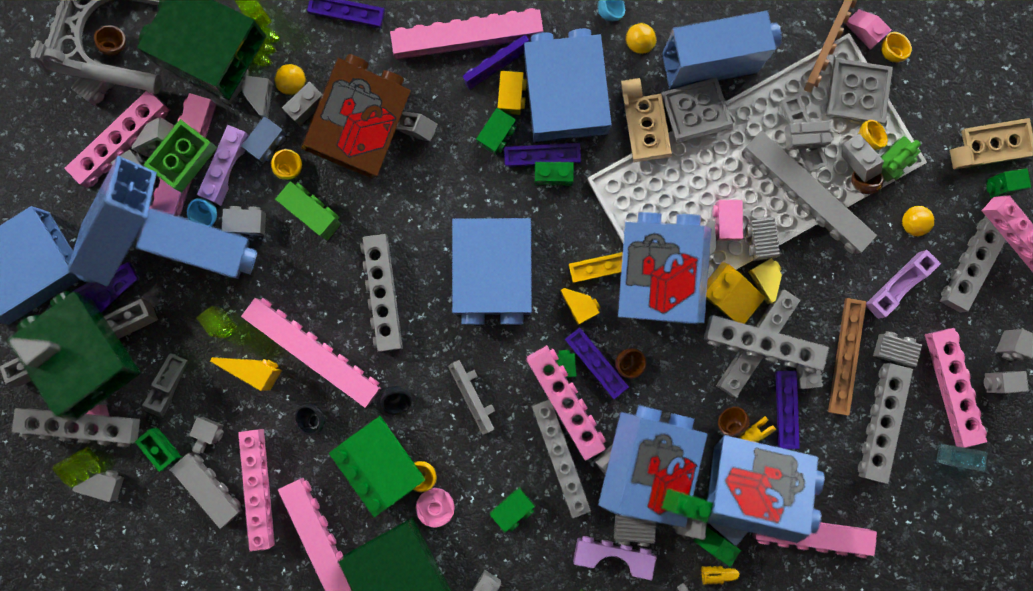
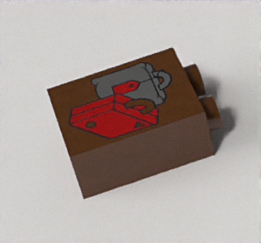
M347 54L345 60L337 58L301 150L373 179L379 173L411 90L402 86L404 78L398 74L384 70L381 76L367 71L369 65L367 61L358 56Z

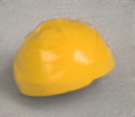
M639 23L629 28L626 34V42L632 51L640 54L648 53L655 46L656 35L650 26Z
M892 32L884 37L881 51L887 60L902 62L910 56L912 47L910 41L903 34Z
M286 64L280 67L275 75V85L284 94H296L305 85L306 78L304 72L296 65Z
M868 120L860 127L858 134L874 150L883 149L887 145V134L879 122Z
M280 150L274 154L271 160L272 171L280 179H293L299 175L302 169L301 158L292 150Z
M914 206L905 212L902 224L905 231L912 236H923L933 228L934 216L928 208Z
M424 461L415 462L414 464L426 480L413 490L426 492L434 487L437 474L434 467Z

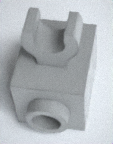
M197 417L189 435L198 439L192 451L198 454L203 453L206 443L214 444L220 441L224 433L222 430L224 425L205 417Z

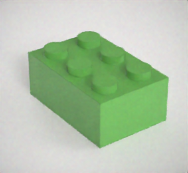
M180 119L145 162L144 166L155 171L159 178L182 193L218 147Z
M290 181L276 197V200L319 236L328 241L341 225L338 221L339 216L328 207L324 209L325 205L313 194L309 197L311 193L299 183L294 185Z

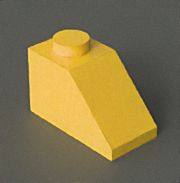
M566 288L560 290L578 325L599 314L598 309H600V306L595 298L592 300L589 295Z

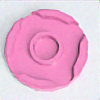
M432 488L422 493L416 504L417 517L427 526L434 528L444 526L454 514L455 505L453 498L448 492L439 488Z

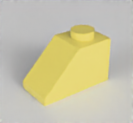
M772 258L748 271L759 291L765 297L767 304L776 301L782 277L779 263L773 261Z

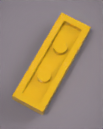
M623 252L570 263L569 269L572 282L576 283L621 273Z

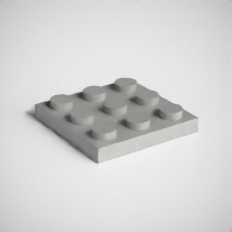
M836 58L833 61L826 116L863 122L874 120L884 124L886 122L893 67Z
M717 77L661 93L676 143L733 128V122Z

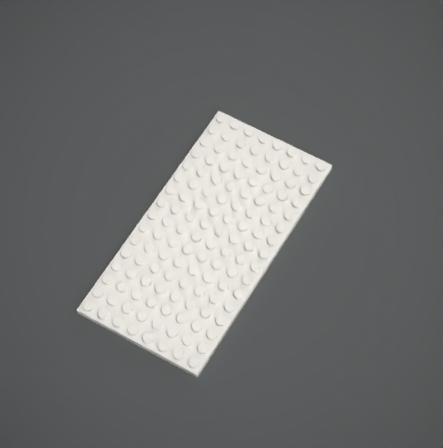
M850 33L834 41L837 44L833 55L828 54L827 59L830 60L825 71L821 70L819 75L822 76L818 87H813L811 93L805 91L804 88L822 48L727 100L726 105L733 122V128L676 143L673 131L668 134L672 157L633 163V156L630 154L588 177L589 185L623 244L625 222H638V212L662 214L661 223L676 224L677 214L700 215V225L705 226L710 220H713L716 224V217H713L712 209L718 200H742L743 239L740 241H716V250L712 253L714 257L709 262V278L721 262L728 263L734 269H738L753 260V256L750 257L748 246L751 245L750 237L747 238L745 231L748 222L752 220L775 218L778 245L817 225L815 217L805 213L797 201L791 200L783 188H778L774 185L773 179L768 175L762 174L758 166L754 162L748 161L742 152L762 130L807 171L799 150H787L785 127L788 123L779 103L781 100L797 94L800 95L810 120L822 118V121H829L832 142L827 147L822 148L828 165L809 172V174L845 207H849L867 197L868 194L859 193L852 185L851 176L854 170L841 156L843 143L857 136L864 122L826 116L833 61L837 58L867 63ZM888 99L886 122L881 124L887 134L888 143L883 149L875 150L879 156L904 135L911 142L914 141ZM921 152L916 156L918 160L912 166H906L903 169L905 173L902 176L927 163ZM884 179L882 188L895 181V179L888 182Z

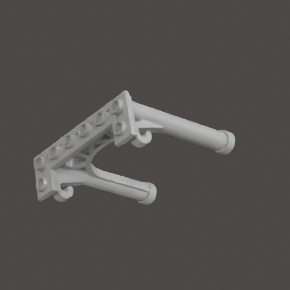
M80 0L60 1L56 8L54 22L50 25L48 39L45 40L44 44L36 40L30 52V58L45 75L50 76V74L56 72L147 90L148 93L158 94L161 87V77L159 75L97 63L86 55L82 44L84 25L90 14L97 7L110 0H92L86 5H80ZM133 0L153 5L159 4V0ZM75 8H77L79 11L73 16ZM69 27L73 36L67 35ZM67 43H75L76 48L71 53H63ZM81 55L86 63L75 61V59Z

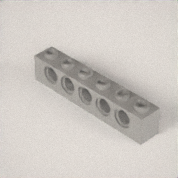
M986 216L978 223L975 236L969 240L967 251L961 255L958 268L952 272L949 285L941 293L942 298L940 302L958 312L969 311L1006 241ZM986 235L990 239L989 243L985 240ZM977 251L981 254L980 260L976 256ZM968 268L972 270V276H969ZM960 284L963 286V293L959 291Z
M380 234L363 237L360 247L366 261H363V269L368 274V280H365L366 290L370 291L371 299H368V307L373 312V318H370L371 328L375 329L376 337H373L374 348H377L378 352L403 349L388 236ZM379 251L381 254L380 258L375 261L372 260V253ZM375 271H383L381 279L374 278ZM381 288L385 289V296L377 298V291ZM382 307H386L388 315L381 318L379 310ZM384 326H389L391 333L384 337L381 330Z
M785 289L778 291L776 301L770 303L755 327L779 333L797 307L800 299ZM749 337L745 341L744 345H748L750 343ZM763 340L761 347L765 351L769 348V343ZM740 349L716 386L730 396L737 397L764 357L763 355H758V357L746 355L747 351Z
M717 316L709 317L704 335V340H708L709 345L720 347V344L728 346L727 349L739 352V349L747 351L746 355L753 357L763 355L766 356L765 360L776 363L778 360L785 361L786 366L797 368V365L803 366L805 371L816 373V370L824 369L829 349L827 346ZM725 329L731 332L729 340L723 338L722 333ZM744 334L750 338L748 345H744L742 342ZM763 340L769 343V348L766 351L761 347ZM782 345L788 348L786 356L782 355L780 351ZM802 350H804L807 353V359L805 361L801 360L800 358V352Z
M889 363L883 364L879 370L880 381L874 393L876 400L870 410L872 418L866 428L868 436L862 447V453H864L862 461L858 465L860 477L887 484L889 482L913 372L911 368ZM891 380L895 382V387L893 390L889 387V382ZM887 399L891 401V406L888 409L885 406ZM882 418L887 420L885 427L881 426ZM881 436L883 443L881 446H878L877 438ZM877 455L879 461L874 465L872 459Z
M550 399L532 405L572 518L591 512Z
M15 408L12 432L20 433V437H32V434L39 435L40 439H52V436H57L60 441H71V438H78V442L91 443V440H98L97 444L110 445V442H117V446L130 447V443H135L138 439L140 419L85 414L78 420L72 421L55 417L51 410ZM37 419L40 423L38 428H36L35 422ZM56 421L59 423L58 430L54 427ZM75 423L79 425L77 432L74 430ZM95 425H97L99 429L97 434H95L93 431V427ZM115 426L118 428L117 436L113 434V428Z

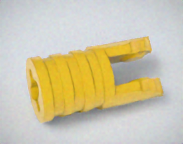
M765 416L738 438L759 443L760 440L762 441L777 429L774 426H770L762 433L760 432L759 428L768 421Z
M702 566L703 585L724 584V582L738 579L739 572L736 569L723 568L722 566Z

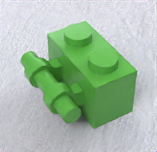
M904 135L880 156L884 160L881 173L887 182L892 179H899L905 173L903 169L906 166H912L918 160L916 156L921 152L918 149L921 146L918 140L911 142Z

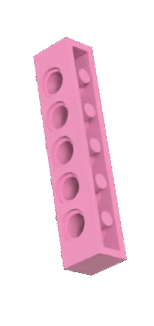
M146 91L64 169L80 185L87 188L93 186L103 173H107L111 169L112 164L110 162L132 147L145 125L159 117L164 119L170 109L155 94ZM150 111L149 115L144 118V113ZM136 124L135 129L130 131L131 125ZM122 136L121 142L117 144V139ZM108 149L107 155L103 157V152ZM94 163V167L89 170L90 164Z
M1010 196L993 197L981 211L1033 272L1032 222Z
M955 328L925 334L956 447L966 448L987 442V432L980 419L981 411L975 401L976 393L971 387V376L964 363L965 355L960 349L959 334L955 331ZM945 345L949 347L948 354L944 351ZM951 364H953L955 368L953 373H951L949 369ZM956 383L960 385L958 392L955 390ZM962 401L965 403V408L963 411L960 408V404ZM968 420L970 421L969 429L966 428V422Z
M545 346L527 356V362L584 460H587L605 450L604 443L606 440L601 431L597 433L595 429L597 424L592 415L588 416L585 412L587 407L583 399L578 400L576 396L578 391L573 382L569 383L566 377L568 374L564 366L559 367L556 361L559 359L554 349L550 350L548 346ZM547 365L554 367V370L550 373H546L543 369ZM556 382L564 384L561 389H555L553 385ZM570 398L573 400V403L566 406L563 404V401ZM576 415L582 416V420L579 422H575L572 419ZM584 432L592 433L589 438L582 437Z
M264 429L238 432L249 551L270 549L275 545Z

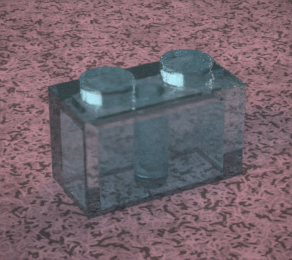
M939 444L936 463L985 472L988 452Z

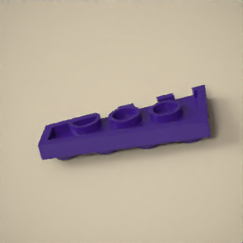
M127 262L118 267L108 286L98 282H89L72 292H77L92 299L102 313L131 287L139 277L131 263Z

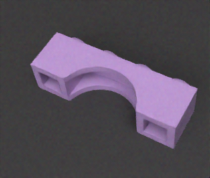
M227 125L197 193L198 196L220 206L222 205L229 189L228 180L232 167L236 160L245 152L241 145L249 136L246 132Z
M928 250L918 252L866 303V307L877 318L887 317L900 304L899 302L913 286L927 278L941 263Z
M583 536L582 539L577 538L573 562L575 565L594 568L601 559L615 556L623 559L628 564L633 577L652 580L656 556L654 553H651L652 550L647 548L635 550L632 549L633 546L621 544L620 547L613 545L612 541L602 540V542H596L592 537Z

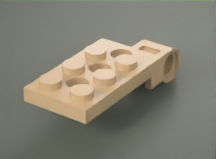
M640 78L621 81L633 163L672 157L662 95L656 94L642 97ZM641 104H647L649 105V108L647 110H641L639 106ZM648 120L652 122V125L644 127L642 122ZM652 137L655 139V142L653 144H646L644 140Z
M1030 118L963 129L961 132L964 146L950 150L953 169L1033 157V131ZM1010 136H1014L1017 139L1016 145L1010 143ZM991 139L998 141L997 148L991 146ZM973 142H977L979 144V151L973 150Z

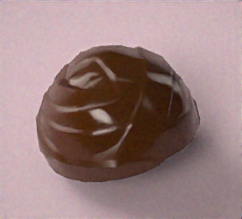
M103 26L95 32L94 43L101 53L107 56H115L125 48L126 37L115 26Z
M854 171L851 176V182L859 193L870 195L882 188L884 177L880 173L869 181L864 182Z
M625 349L616 358V369L622 377L636 378L646 368V357L638 349Z
M740 407L727 408L718 419V426L721 432L726 436L734 438L742 436L750 424L748 414Z

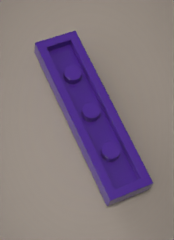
M309 0L307 12L311 15L381 28L385 9L346 0Z
M524 35L516 38L512 44L506 48L499 49L494 56L484 59L476 68L469 69L463 76L468 89H472L523 55L524 42H530L528 37Z
M580 143L504 147L505 167L535 166V162L581 163Z
M580 327L565 339L613 399L629 387Z
M776 371L778 448L800 449L797 371Z

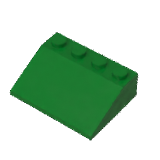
M381 416L377 417L329 453L373 517H376L426 480Z

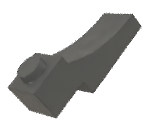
M171 353L168 355L151 384L152 390L142 405L146 412L161 418L164 417L172 403V397L180 378L188 365L187 359Z

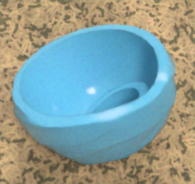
M599 0L598 12L607 21H618L625 14V5L623 0Z
M196 198L187 207V217L190 221L211 227L217 220V210L211 201L204 198Z

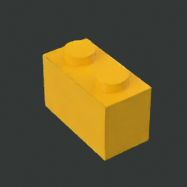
M501 71L498 109L506 114L520 115L521 109H525V97H522V90L526 91L527 79H523V72Z

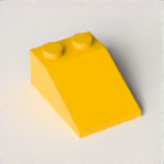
M721 262L707 281L706 299L735 322L745 324L765 299L742 274L728 263Z
M211 358L210 362L260 391L271 390L282 371L277 368V363L269 359L260 361Z

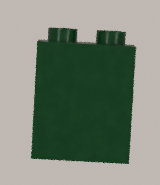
M159 0V11L152 23L145 25L140 31L137 48L153 63L229 101L266 39V34L254 19L215 0Z
M64 292L51 300V308L42 315H34L22 320L17 326L18 332L8 338L7 341L54 416L76 421L141 374V372L95 302L77 292ZM22 339L51 342L61 347L58 352L35 368L24 364L11 345L10 340Z
M413 517L346 553L338 561L352 591H451Z

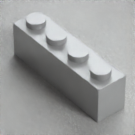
M194 452L188 453L170 470L221 529L243 511L241 503L235 497H231L227 486L215 478V472L203 464L204 460L199 454Z

